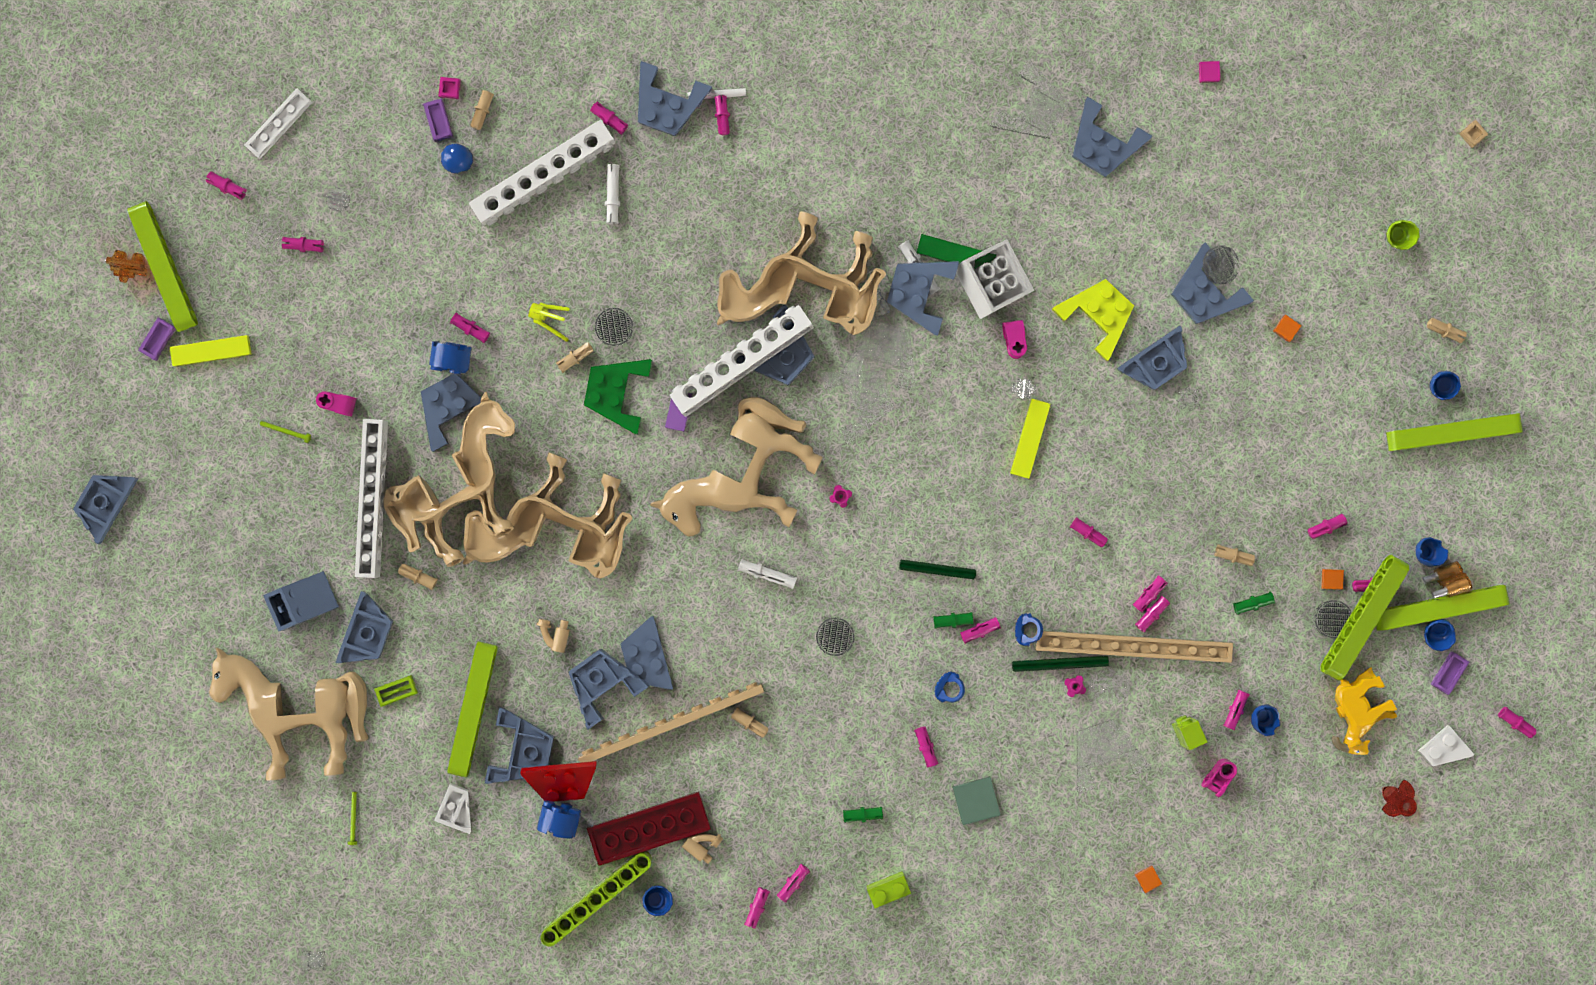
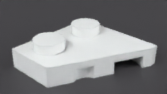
M1448 725L1418 750L1431 766L1461 760L1474 755Z
M450 783L434 821L470 834L471 821L468 789Z

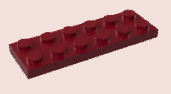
M699 791L587 827L598 866L711 830Z

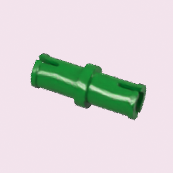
M1272 592L1256 597L1253 595L1247 600L1233 603L1235 613L1239 615L1250 610L1257 611L1263 606L1275 604V599Z
M953 612L951 615L933 616L935 629L950 626L956 628V626L969 624L974 625L972 612L955 614Z
M860 807V809L843 810L844 823L854 821L865 823L866 820H882V807L866 809L865 807Z

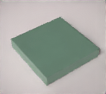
M990 776L952 786L962 825L1001 815Z

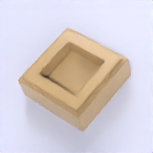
M1476 120L1459 133L1471 148L1488 135Z

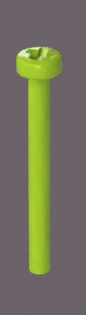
M260 421L261 426L304 439L305 443H309L311 440V434L309 433L304 435Z
M352 792L350 841H347L348 845H357L358 842L355 841L357 792Z

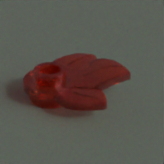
M1402 780L1398 788L1393 786L1382 788V796L1387 802L1382 807V811L1391 817L1398 815L1409 817L1416 812L1415 790L1408 781ZM1405 803L1409 804V808L1407 810H1404L1403 808Z

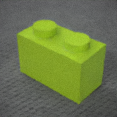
M1186 715L1175 719L1176 722L1172 724V727L1182 747L1192 750L1208 743L1198 720Z
M903 871L866 885L874 909L911 894Z

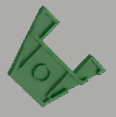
M647 359L591 367L584 406L638 435L641 417L622 414L629 374L649 377L653 360Z

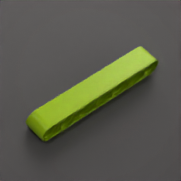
M144 201L128 208L129 217L175 329L178 332H182L198 325L197 317L151 205L148 201Z
M1520 413L1390 431L1386 432L1388 451L1522 433L1523 429Z
M1388 555L1383 560L1322 661L1321 672L1339 681L1346 676L1409 571L1408 563L1393 555Z
M1497 585L1438 597L1436 599L1386 608L1378 621L1376 629L1377 631L1390 630L1506 606L1510 604L1506 585Z
M479 641L476 644L449 760L448 774L465 778L469 775L498 650L497 645Z
M644 851L633 856L551 922L541 934L542 944L548 947L557 944L645 873L652 863L651 854ZM645 857L648 860V864L640 865L638 858ZM628 869L632 872L633 876L626 878L622 871ZM607 883H616L617 889L610 890ZM592 895H600L602 901L598 903L594 902L592 899ZM577 907H584L586 914H579ZM561 920H569L571 926L564 927L561 923ZM546 932H553L555 939L547 938Z

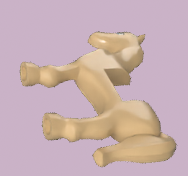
M799 212L798 221L801 225V235L798 242L787 253L772 258L764 268L759 281L750 290L747 291L735 271L727 270L720 275L717 303L720 317L717 325H721L728 320L735 322L753 320L777 304L786 305L796 279H800L832 291L823 316L824 319L840 323L852 335L863 332L870 326L877 305L878 285L886 275L884 270L875 268L862 288L858 289V284L867 277V262L872 256L870 245L873 237L863 232L855 231L853 242L856 245V256L853 265L845 274H829L802 258L808 247L815 242L814 226L818 218L806 212ZM854 318V322H853V323H851V324L848 323L849 321H851V320Z
M487 392L483 394L481 403L475 406L468 414L463 425L460 451L452 454L466 484L469 486L439 504L431 487L418 475L409 480L405 485L391 486L386 489L384 495L385 511L393 525L405 536L408 543V551L414 552L421 548L415 527V521H418L424 526L425 539L433 545L436 556L443 558L447 567L457 565L465 559L460 550L454 549L447 543L441 526L442 518L447 511L458 504L479 499L483 508V521L486 525L493 527L497 537L504 536L514 529L512 523L509 520L503 519L497 513L494 506L496 475L494 463L488 452L486 435L512 436L515 432L516 424L497 402L491 401L488 398Z
M760 397L744 398L738 404V420L735 422L730 435L757 447V450L742 482L740 483L712 470L708 477L678 483L668 490L662 500L655 501L650 506L660 509L662 516L688 537L695 536L700 532L701 525L696 515V506H713L731 512H738L753 507L768 508L776 512L780 516L782 524L789 528L797 509L788 507L785 499L779 496L770 497L758 494L759 480L766 459L776 451L789 452L798 456L805 463L807 471L815 475L823 457L815 454L813 447L810 445H803L798 442L793 435L788 433L778 434L775 429H785L803 433L806 427L805 421L789 418L777 406ZM750 410L752 413L745 414V411Z
M548 452L546 460L550 466L549 478L536 493L519 499L510 510L506 519L514 526L510 533L497 537L489 526L484 523L483 514L480 511L475 510L467 514L464 532V549L467 555L463 564H469L474 560L486 563L494 562L507 557L523 545L532 547L539 536L545 518L580 531L568 560L569 562L584 566L596 578L601 579L608 576L615 570L619 562L624 529L632 520L630 514L622 512L605 534L606 526L614 520L615 504L621 496L618 491L621 480L603 473L601 483L604 487V494L600 508L591 517H576L556 506L550 499L556 488L564 482L566 476L562 468L567 459ZM600 562V565L598 567L593 566Z
M215 648L217 658L212 664L210 697L214 701L221 703L226 701L235 689L242 688L247 700L248 713L252 723L265 738L271 749L272 761L269 769L266 771V780L286 778L284 767L289 761V756L282 745L281 735L288 730L312 724L321 727L326 732L330 741L331 752L329 760L324 766V776L344 773L343 762L347 760L345 752L347 731L342 725V720L346 716L349 718L356 742L368 740V735L364 729V717L367 709L366 684L356 672L345 673L337 679L330 678L317 681L315 687L316 713L283 716L281 683H270L252 661L238 655H227L223 650Z

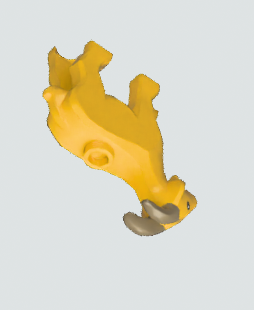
M1372 667L1358 675L1352 683H1349L1346 679L1340 680L1341 684L1336 688L1335 701L1338 705L1336 711L1341 718L1346 720L1348 729L1343 744L1336 736H1332V743L1338 750L1349 754L1367 755L1369 753L1368 744L1370 740L1361 741V738L1376 722L1385 718L1393 719L1398 717L1394 712L1397 708L1392 700H1387L1371 708L1367 698L1364 696L1369 688L1385 687L1380 676H1375Z

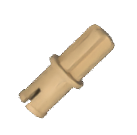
M482 90L479 102L474 107L476 110L470 124L472 128L476 130L482 129L486 115L489 114L488 109L494 96L493 93Z
M1431 318L1427 322L1428 329L1441 334L1443 338L1448 337L1460 344L1465 339L1458 335L1467 336V332L1453 327L1451 323L1446 324L1435 318Z
M587 342L575 351H570V354L556 362L561 372L564 373L575 364H580L579 361L594 350Z
M1220 544L1217 545L1214 553L1215 557L1231 560V563L1238 562L1253 566L1255 562L1254 555L1238 551V548L1232 549Z
M402 564L398 570L400 575L413 580L414 584L419 583L430 590L434 589L438 581L437 578L423 573V570H417L406 564Z
M738 707L731 716L732 719L745 726L746 730L748 728L761 738L765 737L769 730L768 727L755 720L754 716H749Z

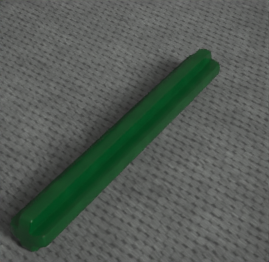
M1108 656L1013 661L1012 671L1109 666Z

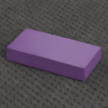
M440 98L423 103L434 142L454 137L443 99Z
M158 317L138 351L157 361L175 332V327Z
M688 393V397L692 398L693 394ZM671 398L665 428L685 432L688 416L685 417Z
M1451 651L1431 682V685L1450 695L1468 666L1469 661Z

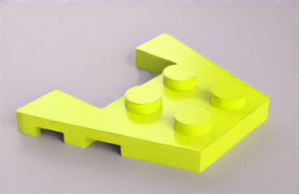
M1105 279L1054 306L1051 310L1065 321L1079 307L1107 333V336L1094 350L1108 361L1134 305Z

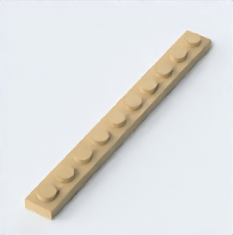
M1043 631L1042 637L1035 644V650L1232 663L1233 643Z
M751 683L746 686V690L739 692L736 689L727 693L729 697L721 699L720 696L709 700V705L704 707L702 704L696 705L691 708L692 711L685 714L684 711L673 715L674 719L666 721L665 718L655 722L654 727L648 729V726L637 729V733L630 736L627 733L619 736V741L612 743L609 740L600 744L601 748L593 750V748L584 750L578 760L580 763L594 761L763 693L765 690L762 683Z

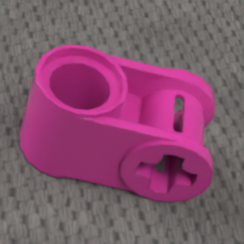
M1023 320L1002 323L1008 355L1013 359L1021 358L1027 351ZM1015 345H1017L1018 348H1021L1019 353H1017V350H1013Z
M327 391L320 392L316 396V404L320 408L350 417L353 416L357 398ZM323 399H330V403L323 402Z
M1226 758L1220 759L1206 775L1201 786L1213 791L1216 797H1221L1237 774L1236 765ZM1230 764V770L1227 773H1223V766Z

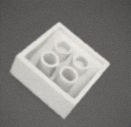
M1007 239L962 261L958 265L956 275L980 319L1034 291ZM988 253L996 254V258L991 263H984L974 269L975 260Z

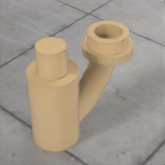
M539 619L536 625L540 626L547 646L552 651L565 653L570 631L567 629L569 621L561 620L560 627H556L554 639H552L547 629L551 628V621Z
M696 834L688 837L682 848L697 860H703L709 864L713 858L707 854L708 850L699 842H711L710 846L716 848L723 838L721 834L717 836Z

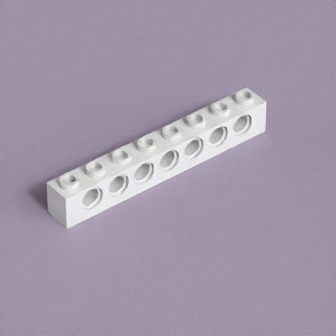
M600 119L469 202V205L484 226H490L498 221L497 218L502 214L508 215L513 212L514 207L518 204L523 205L531 200L530 197L534 194L545 192L547 186L551 183L557 184L564 179L563 176L570 172L572 174L578 171L581 164L594 161L597 158L596 155L600 152L606 153L611 150L615 141ZM592 139L598 141L595 147H589L588 142ZM574 150H581V155L573 158L572 152ZM558 160L565 161L562 168L555 167ZM541 171H548V176L546 178H539V173ZM525 181L532 182L529 189L522 188ZM514 191V198L511 200L506 199V194ZM495 201L498 202V208L490 210V204Z
M799 305L788 308L785 311V315L771 320L769 326L765 329L761 328L755 331L752 338L738 343L737 348L732 352H725L721 355L719 361L709 363L703 372L692 375L686 384L676 386L672 390L673 393L670 394V397L680 412L687 417L814 328ZM793 322L794 327L791 330H785L784 326L786 323ZM776 333L778 338L775 341H769L768 337L770 334ZM755 345H762L759 352H752V348ZM739 356H745V361L742 364L736 363V359ZM723 367H729V372L726 375H720V370ZM713 378L712 385L704 386L705 380ZM692 389H696V396L693 398H689V391Z
M363 419L355 577H380L388 421Z

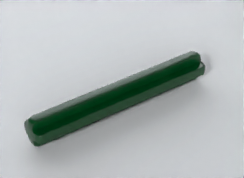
M900 560L899 569L905 571L972 580L976 578L975 569L910 560Z

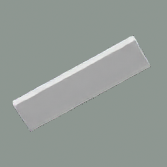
M296 88L244 146L261 159L313 102Z

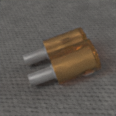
M1458 561L1433 570L1434 574L1422 578L1424 584L1437 580L1440 586H1443V589L1432 592L1434 599L1444 595L1450 598L1472 589V583L1467 574L1463 573V568Z

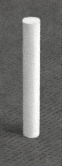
M746 88L712 90L704 99H711L721 95V98L722 95L727 97L746 96Z

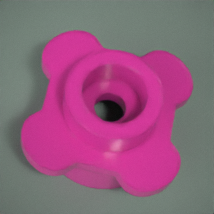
M836 485L834 487L835 491L829 497L831 503H837L841 508L847 506V501L852 496V492L843 489L841 485Z
M1077 675L1076 678L1065 679L1064 684L1067 686L1068 696L1074 697L1079 693L1085 694L1086 688L1083 686L1082 676Z

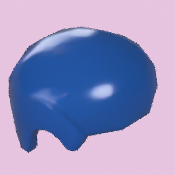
M450 144L441 153V164L445 170L451 173L458 174L468 171L473 163L471 151L461 144Z
M1447 370L1436 373L1430 381L1431 393L1440 400L1452 399L1459 393L1461 388L1460 378L1455 373Z
M1432 537L1421 539L1415 549L1418 561L1427 567L1443 565L1447 561L1449 553L1447 549L1443 548L1442 541Z
M1445 619L1430 621L1424 631L1427 645L1437 651L1450 649L1456 641L1454 626Z
M1269 704L1258 706L1251 715V724L1260 734L1273 736L1275 735V729L1280 726V714L1275 707Z
M659 885L650 887L645 891L642 898L644 909L653 916L665 915L673 905L671 892Z

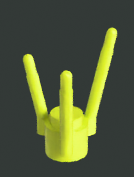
M541 302L540 304L533 303L528 317L534 319L533 323L541 325L568 342L569 339L541 320L545 321L547 317L565 321V318L549 313L548 309L569 311L570 308L548 305Z

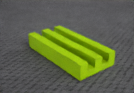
M412 675L374 689L380 707L419 693ZM407 680L409 681L408 685L402 686L400 688L394 689L383 694L380 693V690L389 688L391 686L397 685ZM408 688L412 690L409 693L383 702L382 698Z

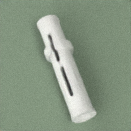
M618 164L607 165L606 223L612 225L613 222L614 224H619L618 207H620L621 202L619 201L620 165Z
M909 240L898 246L907 259L906 263L922 262L920 259L921 255L916 253ZM934 279L929 292L930 296L940 290Z
M741 559L737 570L753 575L756 579L759 577L791 589L794 588L797 577L766 568L761 563L755 564Z

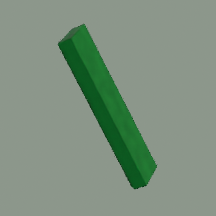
M921 234L916 251L917 254L945 262L959 261V263L982 252V250ZM988 253L975 260L974 269L984 263H991L996 258V254Z

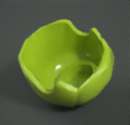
M1398 220L1388 227L1386 237L1387 242L1393 248L1408 250L1417 244L1420 233L1419 228L1412 221Z

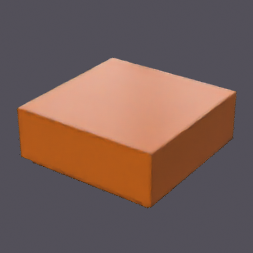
M1284 315L1273 332L1286 341L1291 342L1302 325L1289 316Z
M1322 569L1321 589L1343 590L1344 570Z
M1152 865L1135 874L1144 893L1162 884Z

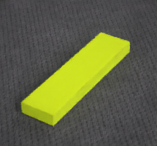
M248 335L170 347L172 366L174 367L252 355Z
M1031 399L1010 474L1026 479L1030 478L1051 404Z

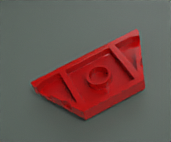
M597 761L521 768L520 773L544 801L584 799L596 770Z

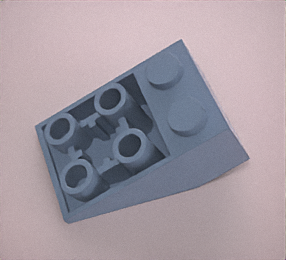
M324 571L263 595L278 632L290 629L339 607Z

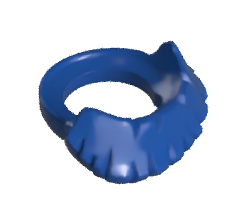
M1031 613L1019 616L1015 624L1016 640L1021 645L1030 646L1031 643L1037 642L1042 637L1043 625L1039 619L1032 617ZM1029 622H1033L1037 626L1038 631L1033 638L1024 634V626Z
M950 671L941 676V679H939L935 686V697L942 703L945 701L951 703L959 701L965 693V686L962 680L959 679V674ZM947 682H956L959 685L960 692L956 697L950 698L946 695L944 686Z

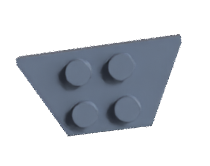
M1178 326L1117 368L1118 371L1152 390L1157 389L1187 368V361L1184 355L1185 347L1181 334L1182 327Z
M92 475L73 510L82 519L85 528L91 532L95 538V543L101 544L138 478Z
M364 591L360 592L335 663L379 659L381 657L393 620Z
M651 616L620 644L626 667L646 681L650 686L671 690L673 689L672 680L655 618Z

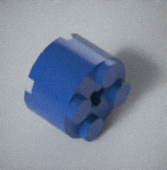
M432 341L429 361L430 369L436 371L450 369V373H466L469 370L472 347L445 342L443 344L440 341Z
M545 800L542 805L537 830L544 834H547L548 831L553 833L555 837L571 839L576 836L581 810L572 808L573 805L568 803H561V806L555 805V802Z

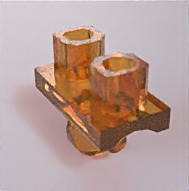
M115 250L112 257L106 258V264L110 265V270L113 271L114 276H119L121 283H127L128 279H134L135 275H147V269L145 268L146 259L143 254L133 253L132 259L126 260V252Z

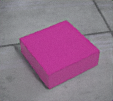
M1220 61L1199 63V83L1220 81Z
M440 77L438 96L440 98L459 99L461 80L458 78Z

